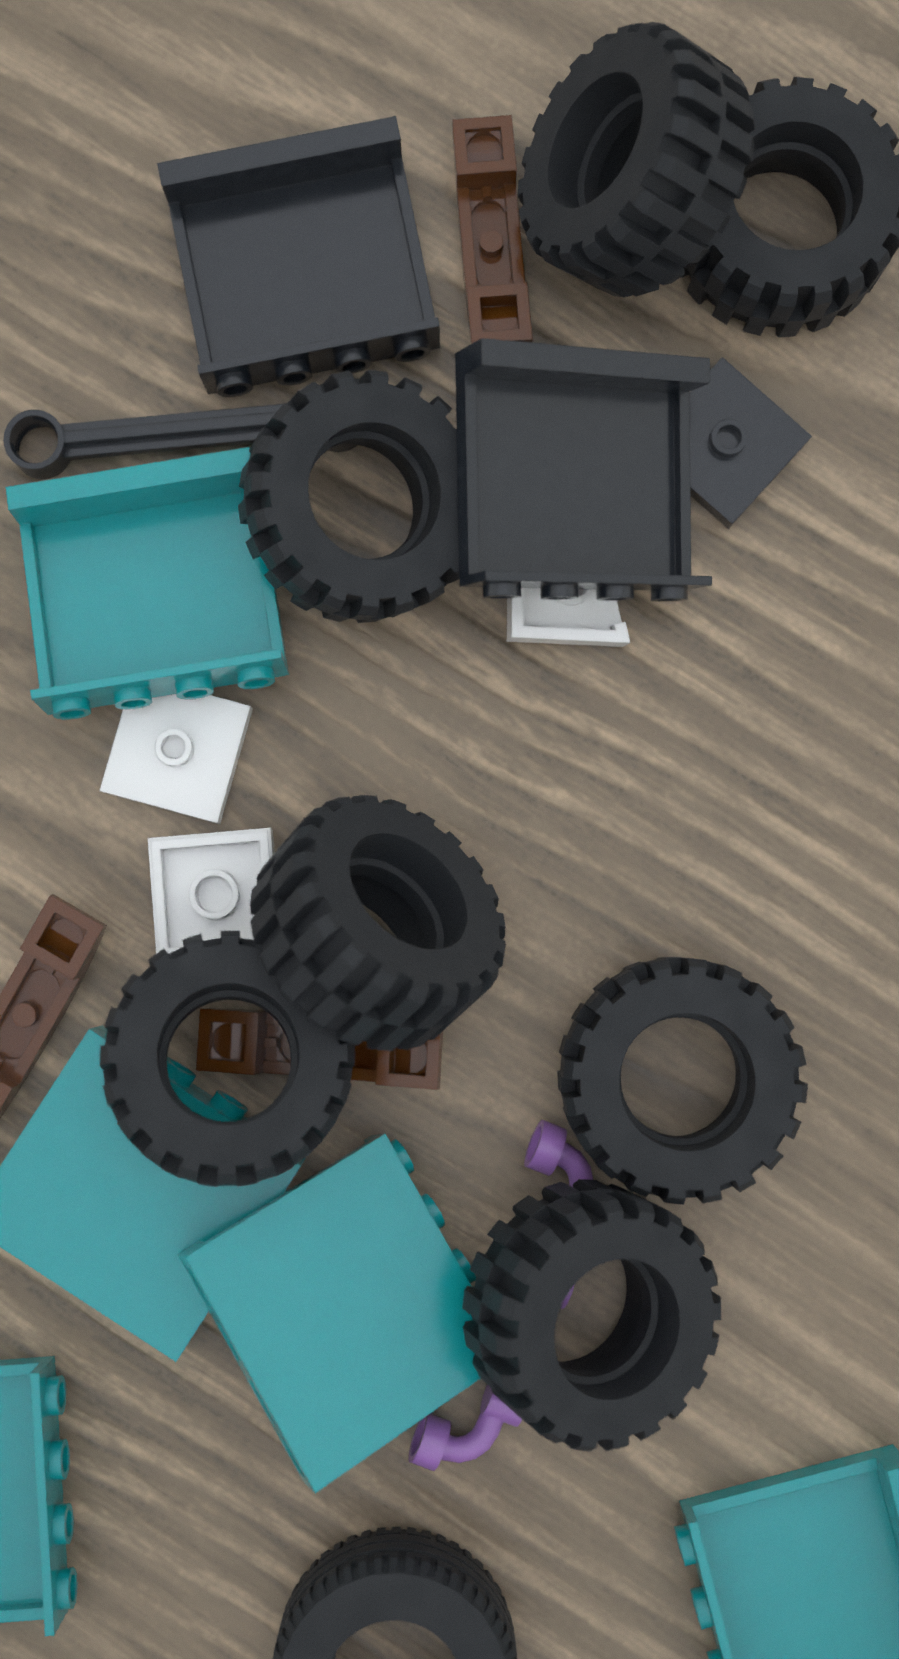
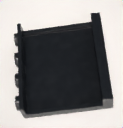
M396 116L157 163L161 186L169 205L200 361V365H197L198 372L208 395L218 393L222 397H237L252 391L254 385L277 381L280 385H297L310 380L314 373L334 369L338 373L344 371L357 373L369 368L372 364L371 362L394 357L399 362H412L428 356L431 350L440 348V324L438 317L435 318L402 160L401 137Z
M481 338L455 353L459 587H483V598L486 599L521 597V588H540V597L544 600L579 598V589H596V600L600 601L634 599V590L651 591V601L673 602L688 600L689 589L712 586V576H691L690 391L710 384V358Z

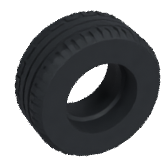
M401 1526L392 1527V1530H386V1527L377 1528V1531L373 1532L367 1530L362 1532L359 1537L355 1534L347 1537V1541H340L335 1544L333 1550L328 1549L322 1553L320 1560L316 1559L311 1564L309 1571H305L300 1577L299 1583L293 1589L291 1598H289L285 1606L273 1653V1659H335L340 1646L360 1629L378 1622L404 1621L417 1624L434 1633L447 1645L455 1659H517L512 1617L508 1611L505 1597L502 1596L498 1584L493 1582L490 1572L484 1570L483 1564L477 1558L473 1559L472 1554L467 1549L459 1548L458 1543L452 1540L447 1542L446 1537L440 1534L436 1536L431 1535V1531L422 1530V1532H416V1528L407 1527L406 1530L401 1529Z

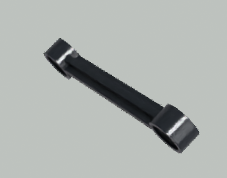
M283 404L60 424L54 416L45 411L27 410L11 419L5 429L3 442L7 455L23 473L35 479H50L61 474L71 460L253 444L257 435ZM38 427L54 429L57 434L58 444L56 450L48 459L39 463H30L20 457V443L29 431ZM340 444L328 451L345 452L355 448L357 445Z

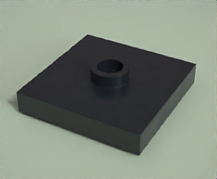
M723 357L710 370V384L690 391L691 496L729 529L808 443L812 436Z

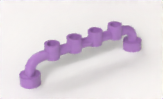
M541 1120L530 1139L524 1166L547 1176H550L556 1166H559L568 1175L569 1186L573 1187V1184L578 1179L593 1180L591 1166L583 1154L566 1143L567 1130ZM574 1286L567 1294L560 1309H564L569 1302ZM487 1385L481 1401L480 1415L474 1428L469 1433L462 1436L449 1435L451 1428L450 1420L430 1413L420 1420L416 1427L408 1460L412 1464L435 1471L441 1460L462 1463L477 1459L491 1448L500 1433L503 1423L518 1427L522 1419L492 1393V1388Z

